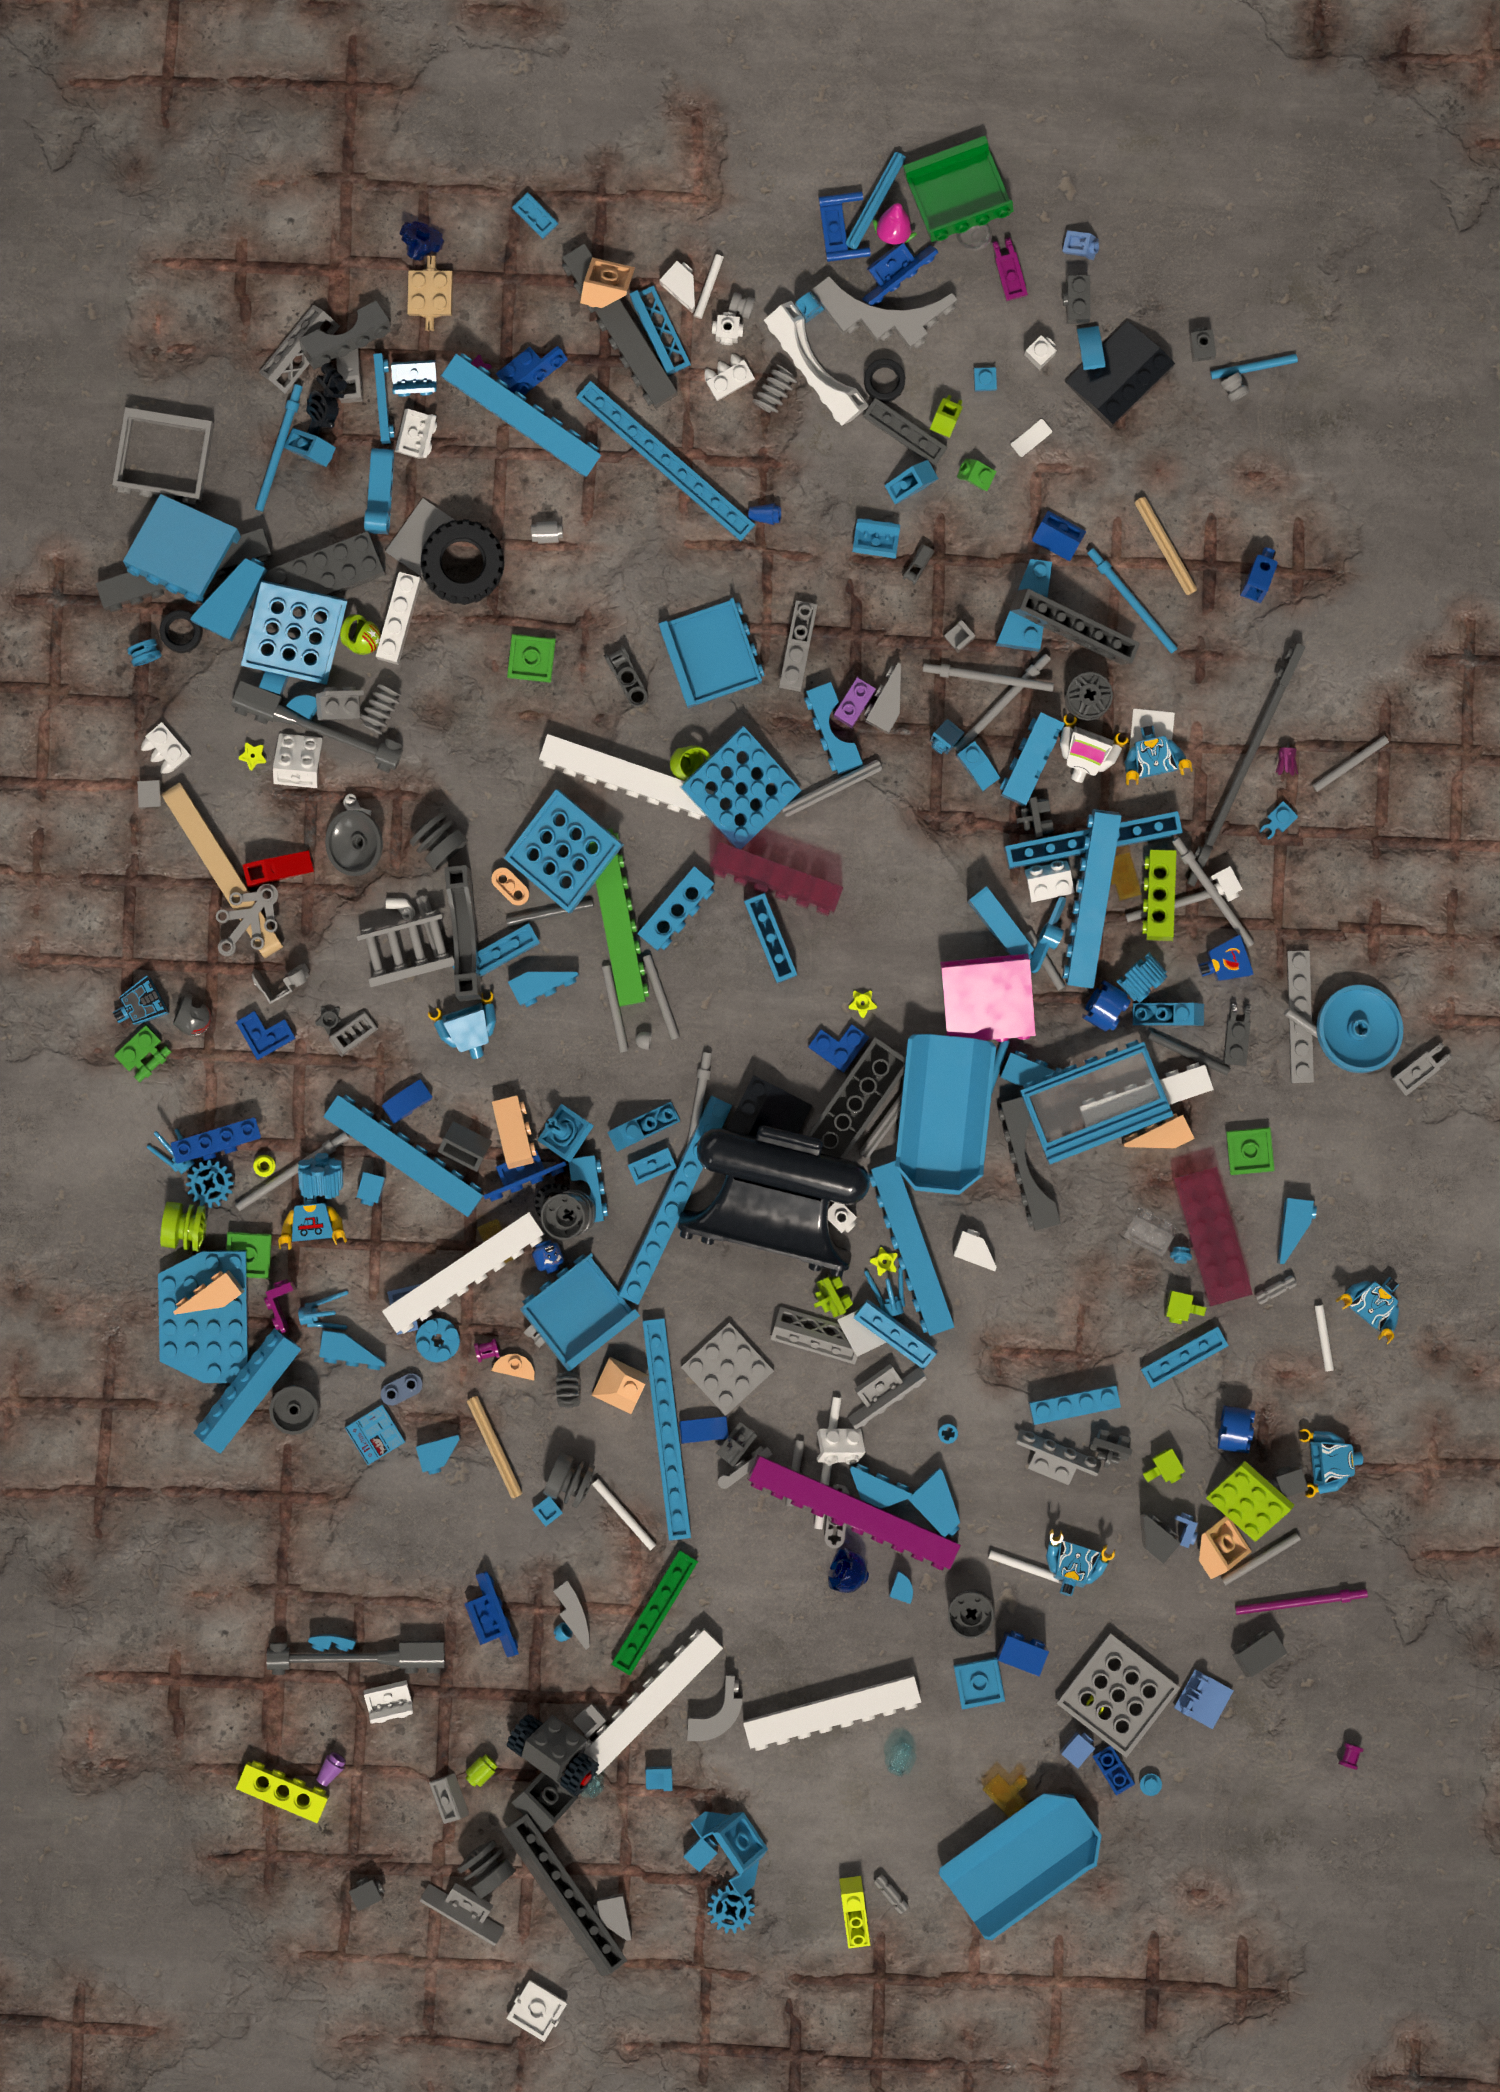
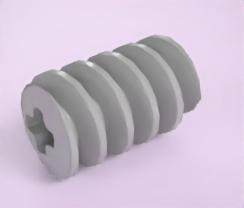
M776 364L778 370L771 371L774 378L767 377L766 379L769 385H762L765 393H757L760 400H752L755 405L768 413L771 411L778 413L775 405H783L780 397L788 398L785 389L792 391L793 388L789 383L798 382L792 373Z
M378 684L377 687L381 693H373L377 700H369L372 708H364L368 716L360 715L361 720L364 722L360 724L382 735L383 732L379 729V726H387L383 719L392 718L387 712L396 711L392 703L400 704L396 696L401 695L384 685Z

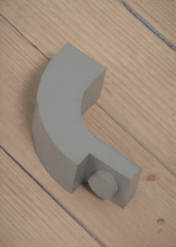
M726 1674L725 1699L722 1707L716 1713L706 1717H688L687 1741H706L716 1738L734 1724L740 1713L743 1698L741 1696H734V1693H738L739 1680H735V1674Z

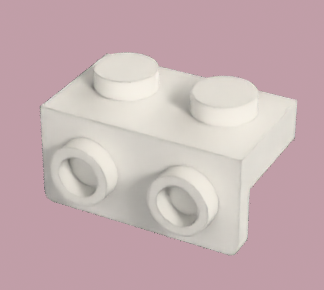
M405 409L395 452L418 459L426 458L431 452V437L437 428L436 415H427L411 409Z
M1054 861L1049 865H1035L1030 869L1024 870L1031 902L1074 893L1071 870L1067 861Z
M819 1429L817 1432L821 1452L817 1457L818 1462H825L826 1464H835L837 1462L855 1464L865 1454L861 1429Z
M407 1680L364 1690L370 1723H383L389 1719L404 1718L413 1714V1701Z

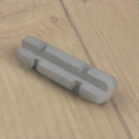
M1290 1275L1284 1278V1281H1278L1265 1288V1291L1261 1290L1256 1293L1255 1298L1259 1304H1263L1269 1298L1272 1299L1286 1292V1289L1295 1287L1297 1283L1294 1277Z
M879 1875L874 1880V1884L879 1889H882L881 1892L892 1905H895V1909L900 1914L904 1913L909 1908L908 1904L904 1899H901L902 1897L890 1883H887L888 1880L885 1876Z

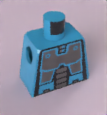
M149 976L144 977L122 994L119 999L123 1006L113 1011V1015L118 1023L130 1018L134 1025L169 1014Z

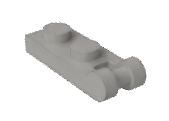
M762 1446L758 1447L751 1453L753 1456L747 1462L742 1459L734 1465L735 1471L729 1475H721L718 1478V1485L723 1489L730 1487L751 1471L757 1455L768 1458L773 1453L768 1446L764 1449Z

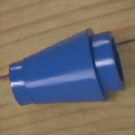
M773 503L749 507V520L771 525L780 523L781 506Z

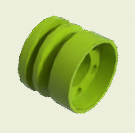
M167 1201L162 1218L161 1247L177 1248L179 1240L182 1239L184 1250H189L192 1241L193 1251H200L207 1227L205 1206L199 1205L195 1215V1206L193 1204L189 1205L187 1213H183L182 1203Z

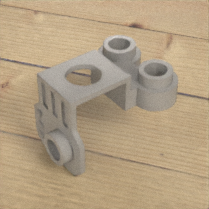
M305 963L298 965L285 974L283 978L288 988L275 996L272 995L257 969H254L252 972V980L256 987L265 995L269 1004L292 992L295 986L298 987L307 981L306 978L310 975Z

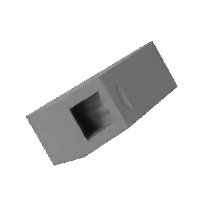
M359 348L346 356L337 358V371L343 376V380L347 382V387L342 390L345 394L344 398H339L341 403L363 402Z
M897 663L896 667H890L885 676L889 678L886 685H880L875 694L878 697L874 705L870 703L864 714L867 716L866 723L886 734L890 733L900 714V663Z

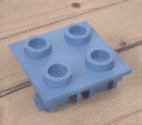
M1195 1669L1174 1708L1213 1729L1234 1690Z

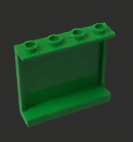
M986 136L903 165L904 176L931 242L945 240L952 234L964 233L971 227L986 225L990 220L1005 218L1014 212L1013 202L1008 197L989 151Z

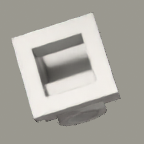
M1231 866L1209 877L1210 881H1216L1214 887L1228 902L1239 897L1238 892L1243 890Z

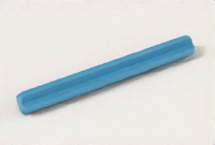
M899 152L893 154L846 240V245L849 248H858L906 160L903 154Z

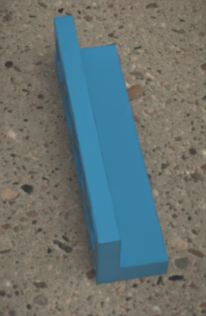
M654 286L641 292L636 290L630 293V299L666 375L669 376L691 366ZM652 293L655 299L653 308L645 306L641 297ZM656 305H658L660 311L655 309ZM653 313L663 316L664 323L662 328L653 324L651 320ZM663 332L672 335L674 340L671 348L663 345L661 341ZM675 343L679 350L674 349ZM672 352L680 354L684 363L674 367L670 360Z

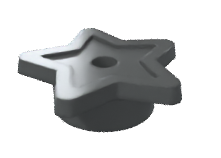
M322 1007L321 1018L315 1024L324 1027L327 1034L330 1035L335 1027L344 1026V1023L338 1018L340 1009L336 1008L329 1011Z

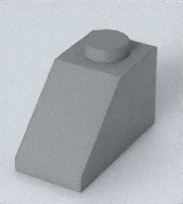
M624 1893L597 1898L594 1911L602 1924L625 1940H632Z

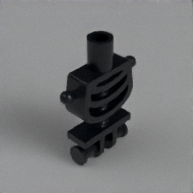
M325 363L321 367V371L325 375H317L316 378L323 386L324 391H312L307 400L306 412L312 418L307 433L318 437L323 427L334 428V422L339 412L338 403L335 398H344L345 394L342 390L347 387V382L343 380V376L338 373L336 368H332L330 363Z

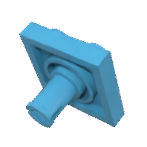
M560 1104L553 1117L547 1120L549 1123H545V1129L537 1141L566 1161L571 1162L594 1125L568 1107Z

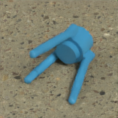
M175 1129L178 1140L183 1139L180 1131ZM154 1131V1135L174 1157L171 1146L157 1131ZM147 1145V1149L167 1163L175 1172L179 1171L180 1174H183L195 1164L193 1160L177 1164L175 1158L171 1161L151 1145Z
M900 1267L898 1269L899 1300L898 1296L893 1295L890 1280L888 1278L885 1280L889 1298L885 1299V1303L868 1270H865L864 1274L881 1309L890 1316L904 1313L903 1270Z
M346 1290L312 1303H305V1307L298 1309L300 1324H307V1327L347 1329L346 1325L315 1322L319 1321V1317L335 1315L336 1312H318V1309L313 1307L338 1299L349 1292Z

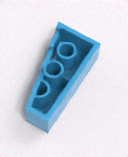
M1030 559L1018 590L1030 589L1047 598L1052 562ZM1009 611L996 646L1039 652L1041 649L1043 627Z
M1040 712L1037 719L1032 718L1028 727L1031 733L1028 739L1023 738L1018 748L1022 752L1019 759L1014 757L1009 769L1012 770L1009 779L1005 777L1000 787L1003 790L1001 796L1024 807L1026 806L1065 723Z

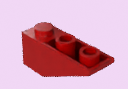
M309 850L242 864L247 886L250 888L314 872Z

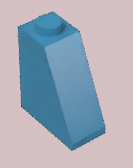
M938 1468L912 1493L908 1500L945 1538L947 1535L953 1536L960 1529L957 1526L960 1520L944 1473Z

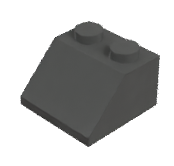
M543 1772L539 1773L511 1802L523 1815L527 1814L541 1834L553 1826L578 1798L561 1786V1779L556 1782Z

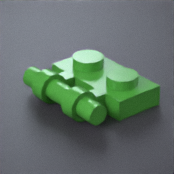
M145 1025L114 1056L129 1072L137 1067L140 1071L134 1077L138 1082H141L145 1077L151 1076L153 1074L152 1071L160 1063L163 1064L167 1060L166 1057L171 1051L166 1046L159 1051L156 1047L162 1041ZM151 1053L154 1058L145 1065L142 1060Z

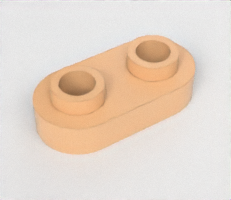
M499 868L493 872V885L513 905L521 906L528 901L529 891L527 887L510 870ZM505 875L507 877V881L505 883H500V876ZM516 891L522 892L523 895L520 899L514 897Z

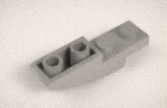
M796 600L779 688L801 692L818 604Z

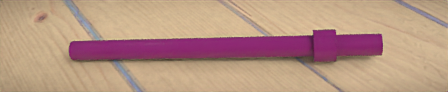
M1344 1589L1338 1593L1235 1606L1236 1615L1338 1601L1348 1603L1353 1599L1368 1598L1367 1589L1353 1591Z

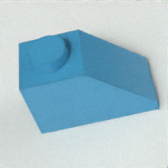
M295 428L292 429L284 445L285 449L324 467H327L336 447L318 436Z
M929 460L913 465L884 486L894 504H898L925 489L939 478Z
M975 741L957 754V759L982 791L1000 779L993 765Z
M460 1434L416 1446L422 1472L428 1471L429 1475L441 1472V1467L446 1465L461 1439Z

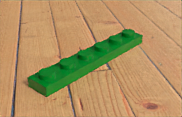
M681 1550L678 1551L611 1665L628 1675L632 1674L697 1565L698 1561Z

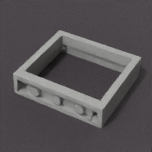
M125 407L112 485L118 489L117 492L130 494L131 491L139 492V495L152 498V494H162L173 500L174 498L183 499L182 502L187 504H195L196 501L202 502L214 430L213 422ZM133 421L205 432L195 493L123 482Z

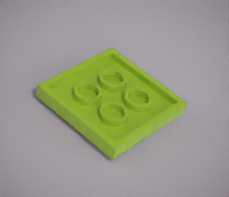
M1246 1461L1240 1464L1206 1497L1208 1501L1255 1542L1294 1507V1504Z

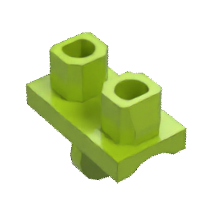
M827 1277L816 1282L820 1291L815 1293L818 1302L813 1304L814 1307L822 1306L824 1312L830 1311L834 1318L846 1313V1309L853 1303L847 1294L840 1298L838 1297L835 1290L843 1287L840 1277Z

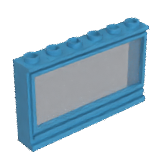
M1138 1040L1125 1044L1127 1047L1125 1050L1118 1051L1115 1048L1105 1052L1106 1057L1098 1060L1097 1056L1084 1060L1086 1065L1077 1068L1076 1064L1064 1068V1074L1057 1076L1056 1072L1044 1076L1045 1081L1036 1084L1034 1080L1023 1084L1024 1089L1020 1090V1093L1049 1165L1174 1116L1145 1042L1139 1044Z

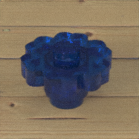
M417 221L413 223L405 222L399 233L402 236L401 240L407 245V255L418 261L423 260L431 251L439 252L444 244L443 235L437 229Z

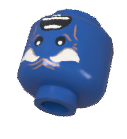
M551 1240L535 1245L532 1257L539 1271L546 1270L547 1274L560 1270L558 1265L564 1262V1257L558 1243H552Z

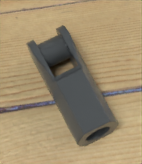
M921 544L902 579L905 580L907 578L915 585L934 554V550ZM913 566L920 569L918 575L910 571Z

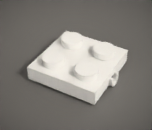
M529 1980L521 1995L518 1994L514 2000L515 2004L506 2019L540 2040L545 2041L553 2026L556 2027L559 2023V2017L568 2002L534 1981Z

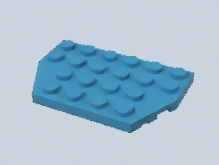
M247 1250L201 1251L158 1273L160 1362L203 1383H232L240 1370L249 1362ZM229 1270L244 1289L240 1296L225 1307L181 1314L173 1313L178 1308L175 1305L184 1297H187L188 1300L195 1295L193 1291L203 1283L205 1286L212 1283L211 1277L219 1271L225 1273Z

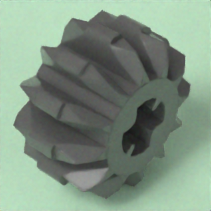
M572 1371L558 1373L556 1376V1395L559 1407L573 1408L579 1406L581 1399L579 1374Z

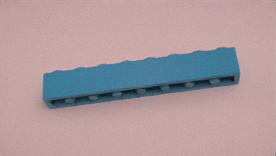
M461 353L460 356L457 354L453 356L440 377L584 477L588 476L601 456L598 453V447L590 442L587 445L579 440L581 436L572 429L569 432L561 427L563 425L562 422L553 416L549 419L543 415L545 411L538 405L530 406L525 402L527 399L525 396L517 391L514 394L507 389L509 385L500 379L495 381L490 378L489 375L491 373L482 366H479V368L471 364L473 360L465 354Z
M1093 809L1092 814H1088L1087 827L1090 828L1089 835L1085 836L1083 849H1086L1085 858H1081L1080 871H1083L1082 879L1077 881L1076 892H1079L1078 901H1074L1073 914H1076L1075 922H1071L1069 930L1072 941L1071 944H1067L1066 957H1069L1068 966L1064 965L1062 978L1065 979L1067 985L1094 988L1121 822V814L1119 812Z
M1178 811L1120 823L1117 847L1182 834ZM1089 829L1005 846L1004 851L1008 869L1086 854V849H1083L1085 836L1089 835Z
M346 1094L343 1097L340 1095L336 1097L323 1117L465 1216L470 1217L483 1198V1194L480 1193L482 1188L473 1182L468 1185L463 1181L464 1176L454 1169L452 1172L445 1169L446 1163L437 1157L432 1160L426 1155L428 1153L427 1150L418 1144L416 1147L409 1144L410 1139L401 1132L397 1135L390 1130L391 1125L382 1119L380 1122L373 1119L372 1116L374 1114L365 1107L360 1110L354 1106L356 1101Z
M896 1161L871 1169L872 1174H869L872 1187L877 1186L879 1195H876L879 1208L884 1207L886 1216H883L886 1228L892 1229L894 1236L890 1237L893 1248L894 1250L899 1249L901 1257L897 1259L901 1270L906 1269L909 1277L905 1279L908 1290H913L916 1298L912 1300L916 1312L920 1311L923 1319L919 1321L923 1333L928 1332L929 1336L954 1328V1324L901 1173L895 1167Z

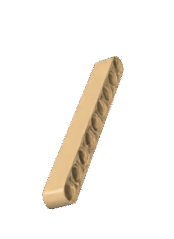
M179 782L161 793L233 910L252 908L256 901L242 902L239 906L230 903L229 897L232 893L245 894L250 892L183 785ZM234 895L232 898L233 902L238 903L240 896ZM260 911L261 936L265 945L259 951L264 958H267L283 948V945L275 932L270 933L265 930L264 923L267 919L262 911ZM268 923L267 928L269 930H273L271 925ZM250 924L246 931L252 939V929ZM260 939L254 941L256 947L261 946L262 942Z

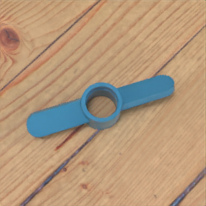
M1059 897L1049 922L1044 925L1039 935L1038 944L1030 960L1032 973L1039 971L1048 949L1055 950L1061 941L1064 930L1056 927L1066 903L1065 897Z

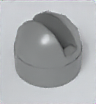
M640 1032L635 1038L637 1046L649 1050L652 1032Z

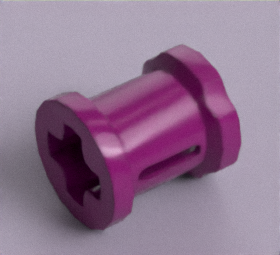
M496 1338L492 1339V1342L480 1345L478 1343L474 1344L478 1362L494 1356L496 1358L500 1357Z
M1345 1742L1344 1746L1346 1748L1343 1758L1339 1760L1338 1764L1357 1770L1359 1755L1364 1749Z

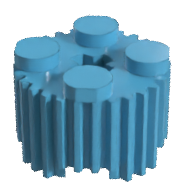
M1150 952L1144 957L1145 961L1140 959L1128 969L1125 979L1121 976L1116 981L1133 1001L1137 1000L1139 1003L1151 992L1149 988L1153 986L1156 989L1168 977L1166 975L1167 971Z
M318 1153L314 1159L300 1160L298 1162V1177L301 1196L307 1197V1199H313V1195H324L325 1199L339 1196V1190L343 1188L342 1161L335 1160V1158L331 1159L327 1153Z

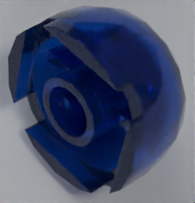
M844 1548L845 1550L840 1549L831 1563L830 1569H834L832 1577L828 1576V1584L831 1590L852 1593L867 1582L869 1572L867 1571L866 1560L860 1553Z

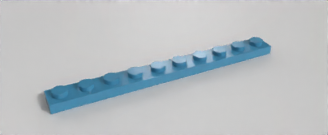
M590 381L577 395L576 399L740 542L755 527L751 520L594 383Z
M710 1097L617 1294L618 1296L639 1305L679 1220L680 1214L703 1169L697 1157L699 1139L713 1128H722L732 1105L716 1097Z
M665 1318L643 1321L668 1536L669 1541L691 1538Z

